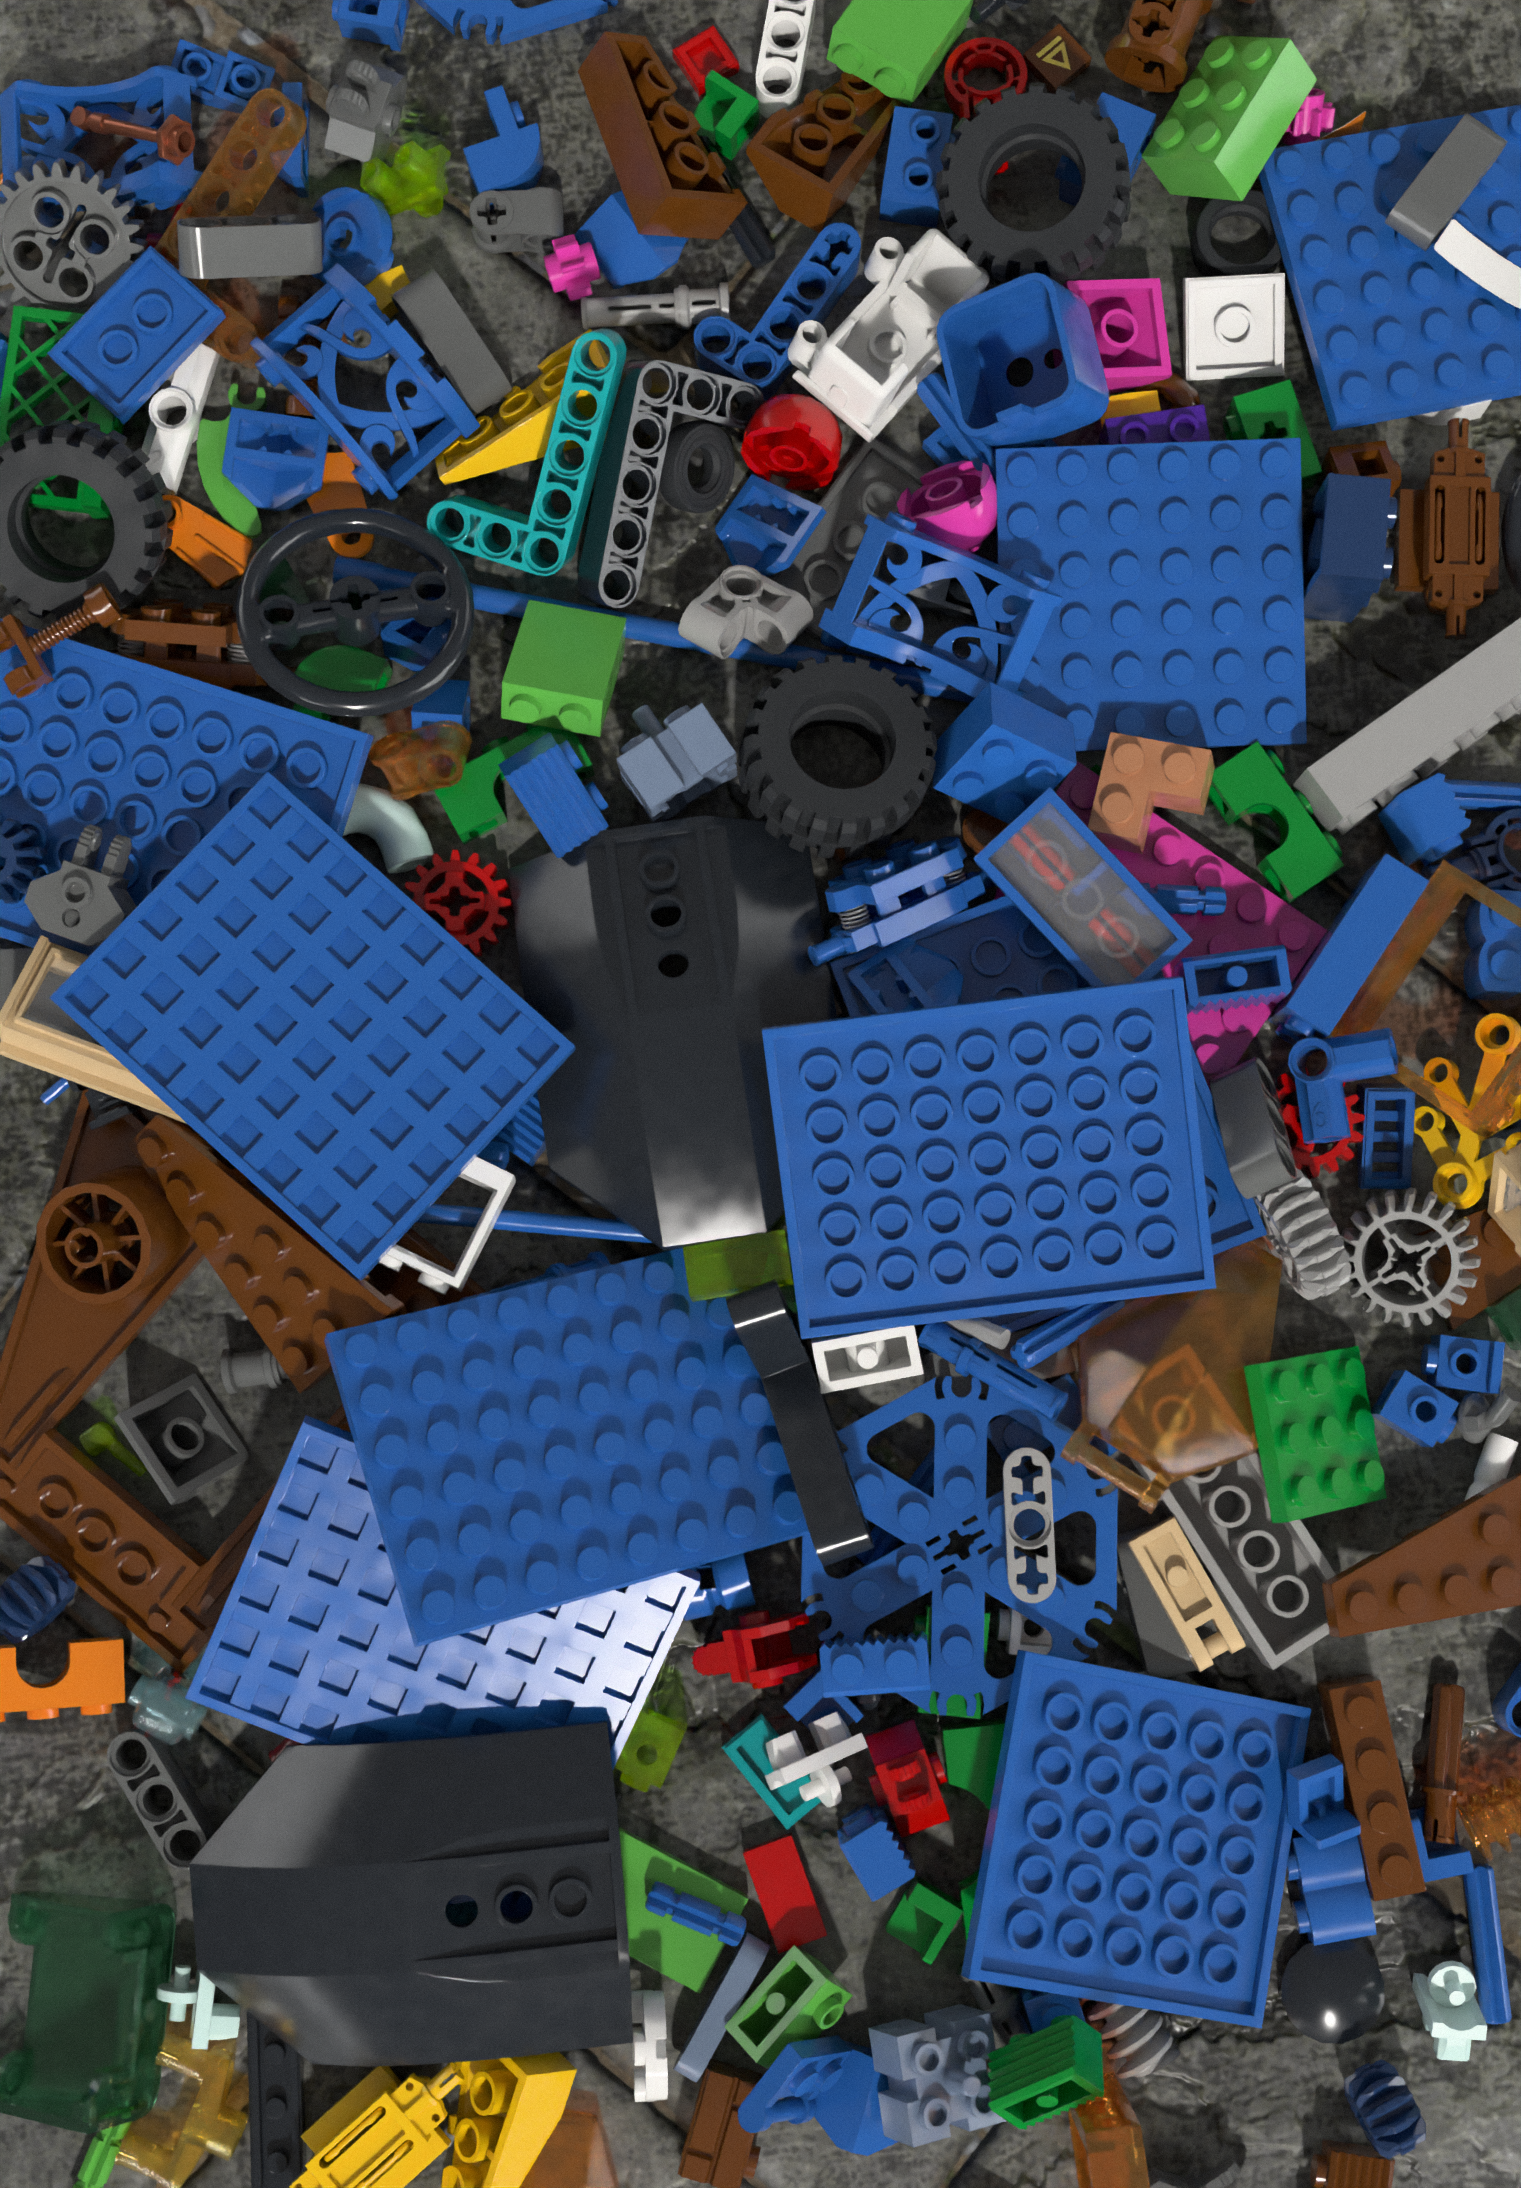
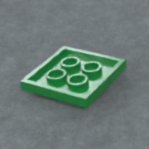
M1359 1346L1244 1366L1272 1524L1291 1522L1387 1498L1384 1485V1471L1380 1463L1375 1437V1422L1370 1410L1365 1383V1369L1361 1362Z

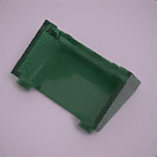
M24 1891L11 1894L10 1911L8 1914L10 1935L16 1943L34 1945L24 2047L23 2049L6 2054L0 2060V2113L87 2135L141 2119L153 2108L160 2088L168 2002L158 2000L156 1994L158 1985L170 1983L176 1928L173 1909L165 1903L138 1899L42 1891Z

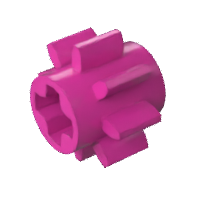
M1311 89L1283 134L1282 142L1284 144L1295 145L1320 139V132H1333L1335 108L1332 107V102H1324L1325 92L1323 90Z
M574 234L551 240L554 253L543 256V260L553 292L557 293L566 290L570 301L592 295L590 282L601 279V275L591 243L578 245Z

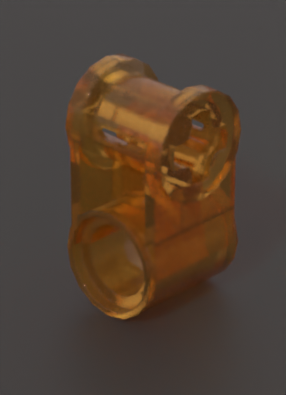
M439 721L433 725L384 736L370 748L368 757L374 766L380 767L389 782L387 790L392 798L395 800H405L420 793L457 784L462 778L472 739L466 728L457 722Z

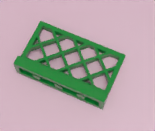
M14 305L0 399V447L11 440V425L27 413L37 425L45 426L32 409L54 392H57L70 409L56 421L70 420L73 422L75 419H78L81 423L85 421L81 415L89 409L87 421L100 424V432L108 434L115 430L124 435L125 424L123 425L92 395L87 396L76 406H73L60 389L73 378L64 371L52 379L39 362L48 355L47 353L84 315L83 313ZM26 321L46 323L55 334L33 352L23 342ZM55 325H63L66 327L59 331ZM22 349L28 355L23 360H21ZM35 365L49 383L27 400H24L16 389L18 377ZM16 397L21 404L14 409ZM58 475L42 480L30 495L29 507L86 513L92 519L112 521L110 510L102 497L93 488L80 480L76 499L57 497L47 486ZM43 488L47 495L34 493Z

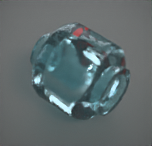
M167 1666L156 1671L152 1678L142 1675L128 1699V1704L135 1707L132 1718L134 1727L167 1745H175L183 1738L189 1741L192 1740L209 1707L185 1699L193 1678Z

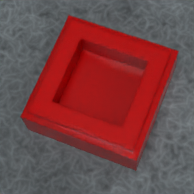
M714 25L672 50L673 59L698 96L706 93L705 77L710 70H714L726 79L739 72V62Z

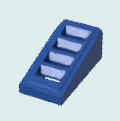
M1357 1083L1359 1100L1356 1102V1113L1365 1115V1120L1357 1123V1132L1364 1136L1363 1140L1357 1143L1359 1188H1411L1416 1088L1405 1083ZM1375 1100H1396V1109H1375ZM1396 1121V1130H1374V1122ZM1397 1142V1151L1373 1150V1143ZM1373 1162H1397V1171H1372Z

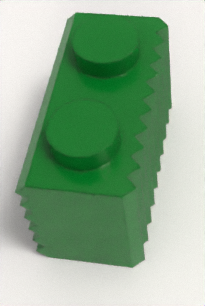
M1075 2015L1057 2016L1051 2020L1050 2026L1032 2034L1014 2035L1009 2039V2044L987 2054L991 2061L988 2063L991 2070L988 2073L991 2080L988 2083L991 2089L988 2093L991 2099L988 2105L991 2111L1018 2129H1027V2125L1035 2126L1036 2122H1044V2118L1052 2119L1053 2115H1061V2111L1069 2112L1070 2107L1078 2108V2104H1086L1087 2100L1095 2101V2097L1104 2096L1102 2035Z

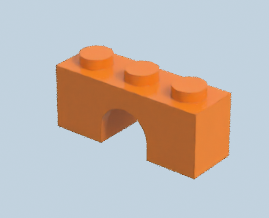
M120 1636L66 1640L67 1658L64 1669L55 1679L43 1684L30 1683L18 1674L16 1647L14 1644L0 1645V1722L5 1721V1713L27 1711L28 1720L59 1717V1708L80 1707L81 1715L112 1713V1704L125 1703L123 1639Z

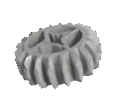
M1296 1168V1179L1257 1195L1253 1199L1267 1232V1235L1262 1236V1239L1275 1260L1278 1269L1282 1271L1287 1282L1292 1284L1295 1292L1307 1300H1313L1320 1296L1326 1297L1339 1290L1340 1286L1349 1282L1351 1265L1349 1263V1254L1343 1245L1344 1240L1337 1230V1224L1333 1221L1328 1208L1322 1202L1319 1192L1314 1190L1310 1180L1304 1177L1302 1171Z
M1408 1188L1404 1197V1203H1400L1398 1194L1395 1190L1391 1189L1385 1193L1386 1208H1384L1379 1200L1371 1197L1366 1202L1367 1211L1370 1216L1356 1210L1351 1216V1220L1358 1229L1345 1228L1341 1234V1237L1346 1242L1353 1245L1344 1247L1349 1254V1262H1354V1264H1350V1279H1358V1282L1350 1288L1348 1293L1352 1298L1358 1297L1364 1292L1369 1296L1362 1307L1367 1313L1371 1312L1376 1304L1384 1307L1381 1321L1385 1323L1390 1321L1394 1311L1401 1313L1400 1321L1403 1327H1410L1413 1313L1418 1312L1423 1325H1430L1433 1321L1432 1307L1439 1315L1447 1318L1452 1313L1451 1304L1448 1299L1456 1304L1463 1305L1468 1296L1460 1286L1473 1288L1478 1278L1465 1269L1479 1267L1481 1257L1476 1254L1465 1253L1464 1251L1476 1247L1479 1243L1478 1237L1476 1235L1460 1236V1233L1469 1226L1470 1220L1468 1217H1461L1455 1222L1449 1219L1456 1208L1453 1202L1450 1201L1445 1204L1442 1211L1433 1208L1437 1200V1193L1429 1192L1424 1204L1417 1203L1416 1188ZM1393 1220H1417L1431 1226L1436 1231H1431L1422 1236L1408 1233L1402 1224L1396 1225ZM1379 1228L1385 1236L1383 1243L1388 1250V1258L1372 1271L1368 1260V1242L1371 1234ZM1447 1244L1451 1254V1273L1448 1279L1441 1286H1438L1433 1279L1435 1272L1429 1263V1258L1436 1254L1440 1247ZM1399 1248H1403L1407 1253H1412L1415 1250L1419 1252L1424 1249L1416 1262L1418 1266L1415 1267L1410 1261L1404 1264L1400 1262L1394 1266L1403 1251ZM1396 1279L1405 1280L1416 1291L1422 1290L1424 1294H1402L1391 1290L1384 1284Z

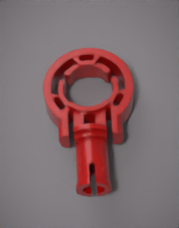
M981 37L966 41L951 53L946 62L944 96L949 107L959 116V121L962 117L970 121V112H972L974 118L976 116L974 106L984 98H987L991 105L1002 100L1000 92L1002 89L1015 85L1016 94L1026 93L1027 66L1025 60L1014 46L1001 39ZM993 67L1001 73L1006 70L1005 80L1007 83L995 90L981 91L973 87L969 88L964 83V75H968L975 68ZM958 71V81L952 80ZM1008 160L994 175H999L1007 170L1009 166Z

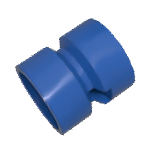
M745 1553L689 1568L700 1573V1576L713 1571L716 1588L703 1589L700 1578V1584L687 1609L684 1621L713 1615L717 1605H722L727 1611L756 1604Z

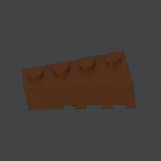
M604 31L579 68L578 74L638 234L719 240L748 202L739 188L731 190L722 176L726 166L717 152L708 153L697 135V131L701 127L692 111H687L682 105L677 103L673 94L678 88L646 36Z

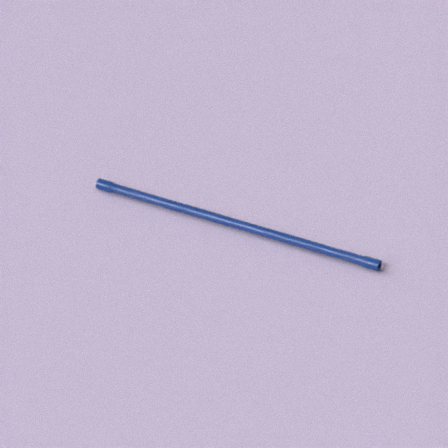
M338 555L333 568L332 581L334 585L340 579L348 576H362L370 579L379 591L409 587L413 578L419 573L389 568L380 563ZM470 583L473 592L474 608L476 610L523 618L528 600L540 601L627 618L625 638L712 654L681 637L678 631L680 624L678 622ZM428 597L424 600L434 601L437 600V598ZM743 638L728 658L795 670L798 661L810 657L815 658L816 663L819 664L824 663L826 655L841 654L843 662L854 663L856 656L791 644L781 654H770L762 650L755 643ZM864 658L871 660L869 667L881 672L882 668L886 667L897 674L895 682L900 687L909 684L918 694L971 703L975 699L953 686L930 676L931 670Z

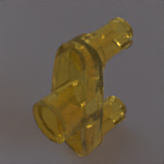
M169 2031L161 2046L163 2050L158 2053L155 2064L163 2065L198 2080L197 2086L200 2087L177 2145H173L172 2149H169L134 2134L135 2132L129 2130L119 2148L122 2151L118 2152L114 2161L115 2165L124 2166L157 2180L156 2187L181 2188L205 2151L230 2161L249 2118V2114L226 2105L234 2073L235 2053L217 2045H214L212 2049L208 2048V2050L191 2049L192 2041L176 2035L173 2031Z

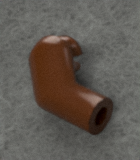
M1172 373V376L1168 379L1133 388V392L1157 390L1158 397H1165L1172 403L1171 409L1197 406L1201 403L1199 392L1177 373Z

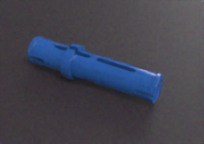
M943 1322L929 1323L923 1328L918 1339V1346L928 1349L955 1365V1371L960 1375L967 1377L971 1374L1002 1392L1007 1397L1043 1416L1050 1423H1053L1061 1414L1068 1400L1069 1394L1067 1392L1059 1390L1026 1369L1020 1368L1013 1362L988 1349L985 1342L975 1337L969 1338Z

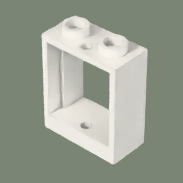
M478 1157L465 1168L459 1177L492 1192V1195L454 1271L452 1272L396 1244L378 1262L379 1264L396 1272H399L402 1264L421 1273L417 1282L446 1295L449 1287L460 1292L462 1291L516 1183L513 1174Z

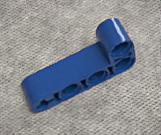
M833 223L826 226L814 240L751 333L721 316H710L703 319L694 331V352L698 367L705 372L750 383L758 387L765 401L770 399L795 366L789 360L787 353L794 336L790 339H779L772 332L781 326L790 327L796 332L800 324L807 320H814L823 325L859 270L861 239L858 232L852 226L845 223ZM830 253L832 255H837L831 263V272L828 270L830 264ZM807 287H815L820 289L823 295L815 300H809L802 297L799 293ZM712 340H721L728 345L720 353H711L704 348ZM753 366H762L770 373L765 378L752 379L745 374V371Z

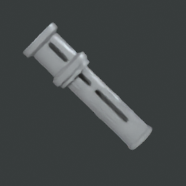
M721 282L718 288L689 289L687 285H679V288H674V293L597 298L581 297L583 329L676 323L677 328L689 330L691 324H699L703 319L710 316H721L731 321L728 282Z

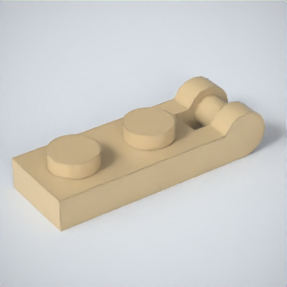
M1171 1516L1127 1541L1129 1548L1183 1642L1190 1659L1199 1672L1214 1665L1212 1659L1226 1651L1233 1654L1246 1646L1175 1517ZM1212 1619L1217 1632L1201 1640L1195 1628Z

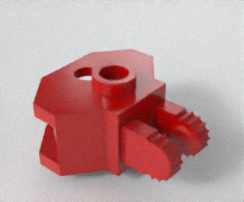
M767 1609L739 1615V1625L722 1631V1639L719 1638L709 1642V1644L706 1643L697 1647V1650L693 1651L694 1655L691 1656L693 1659L691 1664L694 1665L693 1669H696L697 1673H701L702 1676L730 1673L732 1683H752L753 1689L783 1683V1676L801 1672L818 1664L816 1653H792L788 1631L795 1629L797 1625L809 1623V1617L805 1612L801 1611L770 1617L769 1610Z
M913 1717L903 1720L904 1723L876 1734L871 1732L864 1735L877 1774L868 1777L878 1807L889 1804L901 1838L950 1820L938 1785L948 1782L937 1751L926 1754Z

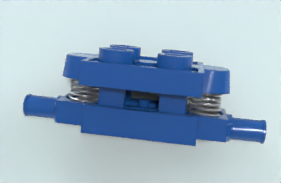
M949 836L920 844L915 843L912 838L895 842L885 848L887 855L873 861L870 857L849 862L842 867L844 874L828 880L829 888L825 891L829 912H836L840 915L839 919L842 920V924L829 929L831 938L808 947L809 958L818 967L842 955L844 957L871 945L884 947L968 909V901L986 894L985 890L995 886V884L982 870L976 873L973 871L970 873L962 872V867H964L962 860L967 854L958 837Z

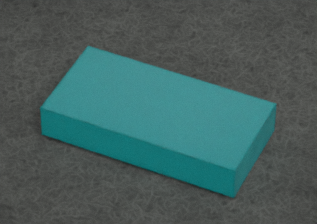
M760 1713L722 1745V1749L788 1830L818 1805L821 1800L817 1796L811 1800L804 1801L800 1794L799 1787L811 1782L810 1774L770 1790L765 1775L774 1772L771 1766L765 1743L780 1737V1734L764 1714Z

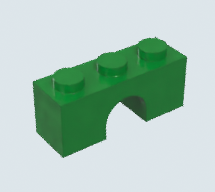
M528 723L525 727L527 731L511 740L506 736L498 738L487 744L481 750L483 755L466 764L463 760L455 761L437 773L439 778L430 784L464 845L508 822L498 802L499 789L506 780L498 764L547 733H551L558 745L565 740L569 742L583 765L575 771L581 782L595 775L593 765L575 732Z
M1257 741L1214 770L1208 797L1228 826L1242 816L1252 813L1265 815L1275 823L1280 835L1279 846L1277 850L1266 856L1257 868L1276 895L1290 905L1335 875L1344 866L1340 860L1342 851L1334 837L1327 831L1322 833L1311 818L1314 812L1307 798L1299 790L1293 792L1282 777L1285 774V770L1276 754L1270 749L1264 751Z

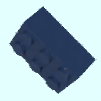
M1329 473L1302 517L1304 618L1351 623L1362 607L1367 608L1371 595L1378 593L1383 578L1388 579L1390 577L1393 565V548L1386 547L1387 529L1394 527L1397 515V498L1390 497L1391 479Z

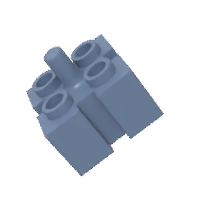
M700 703L693 709L685 705L675 710L663 721L667 728L666 730L648 705H643L632 713L633 720L643 734L634 737L621 748L623 755L617 758V763L621 771L622 782L650 823L671 820L686 810L690 803L701 796H707L737 776L736 752L703 703Z
M958 2004L924 2013L925 2024L904 2018L868 2028L874 2070L888 2076L889 2090L878 2092L885 2137L911 2147H917L951 2137L949 2124L970 2132L1006 2122L1005 2119L991 2111L988 2105L991 2101L988 2095L991 2091L988 2083L991 2080L987 2073L986 2059L989 2058L987 2054L996 2050L990 2012Z

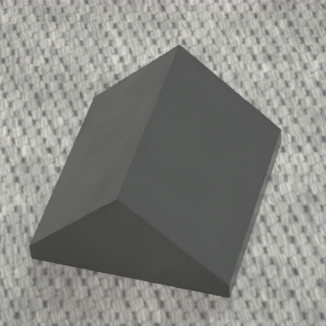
M196 1373L114 1417V1420L171 1505L189 1501L251 1457Z

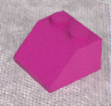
M1160 278L1066 281L1062 285L1085 300L1090 310L1109 395L1165 380L1172 376ZM1053 350L1055 368L1061 364L1063 359L1060 350Z

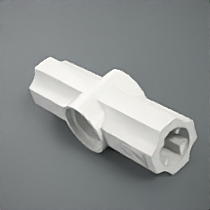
M203 343L162 384L161 390L152 397L149 403L148 412L151 421L141 450L150 458L145 463L149 472L152 475L160 472L166 485L160 492L165 495L177 494L192 443L198 437L200 421L203 419V408L220 358L217 350L209 348ZM174 410H186V416L179 424H166L169 414Z

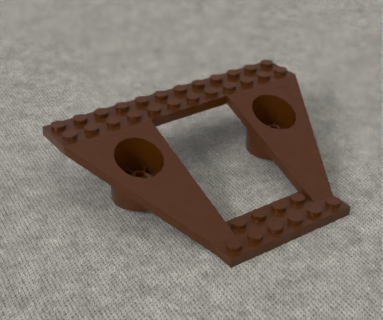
M84 1090L50 1200L46 1203L37 1223L36 1246L0 1360V1518L42 1555H49L56 1564L59 1562L68 1571L72 1581L175 1670L184 1673L193 1665L209 1643L277 1481L208 1561L56 1430L205 1258L198 1245L173 1211L167 1197L159 1186L153 1182L128 1146L135 1136L159 1113L140 1107V1110L104 1127L91 1130L88 1123L96 1120L85 1096V1092L88 1090ZM125 1102L119 1106L122 1108L126 1106L127 1103ZM184 1123V1124H185L186 1126H188L191 1130H193L197 1135H199L191 1126H189L188 1124ZM213 1147L214 1156L231 1170L236 1168ZM250 1181L249 1185L251 1187L258 1188ZM108 1197L122 1205L119 1212L109 1211ZM91 1200L94 1209L93 1217L85 1211ZM129 1215L135 1220L138 1231H134L132 1224L127 1219ZM412 1228L396 1243V1245L452 1272L456 1267L454 1263ZM135 1240H141L140 1257L132 1251ZM118 1260H121L135 1272L132 1278L119 1277ZM102 1263L103 1270L97 1268L96 1265ZM377 1263L368 1273L370 1276L368 1283L384 1296L392 1294L404 1304L391 1318L459 1302L461 1298L487 1292L473 1279L468 1277L461 1292L449 1287L446 1295L441 1294L417 1282L421 1273L402 1264L399 1272H396ZM342 1403L326 1423L351 1433Z

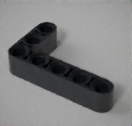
M632 359L625 362L602 448L579 567L577 586L585 600L607 607L623 608L636 598L673 415L694 421L711 423L718 427L746 429L754 412L765 402L763 394L758 387L747 382L663 360ZM648 371L652 379L650 391L646 394L643 389V378ZM692 383L695 389V398L690 405L687 400V390ZM735 395L738 406L736 413L732 415L730 402ZM638 422L642 429V436L636 445L633 439V429ZM629 472L632 478V487L626 495L623 490V480ZM620 523L622 537L616 545L613 540V531L615 526ZM610 572L613 578V585L611 590L605 594L603 582Z
M776 1279L726 1297L727 1307L735 1329L762 1379L808 1530L822 1565L827 1566L874 1548L870 1530L825 1394H821L814 1360L806 1340L801 1339L799 1325Z

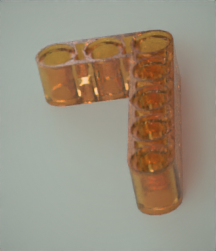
M267 88L258 91L250 99L154 248L178 271L177 221L194 217L251 216L305 133L307 118L299 104L282 92ZM284 107L285 116L283 121L278 126L271 128L270 118L272 113L276 109ZM256 149L257 159L255 164L250 169L244 170L243 160L245 155L249 151ZM228 191L229 203L223 211L217 213L216 201L223 192ZM187 278L216 304L226 316L203 342L222 357L246 368L257 369L255 363L260 357L252 346H250L246 353L240 354L238 350L239 339L244 333L250 331L252 340L256 337L263 340L270 332L207 284L209 279Z

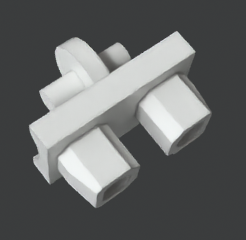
M838 1711L808 1724L819 1750L815 1754L806 1756L795 1730L765 1743L769 1760L774 1772L765 1775L770 1790L810 1774L811 1782L799 1787L804 1801L818 1796L821 1802L830 1808L841 1802L840 1786L852 1781V1776L846 1766L833 1771L829 1765L868 1746L862 1733L851 1736Z

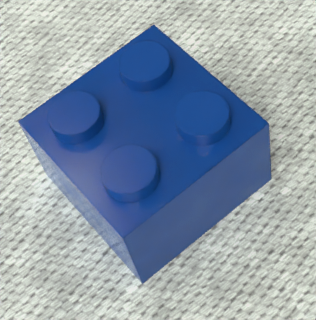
M989 682L938 738L937 750L933 758L936 761L933 774V788L1011 824L1049 787L1053 790L1077 765L1073 723Z

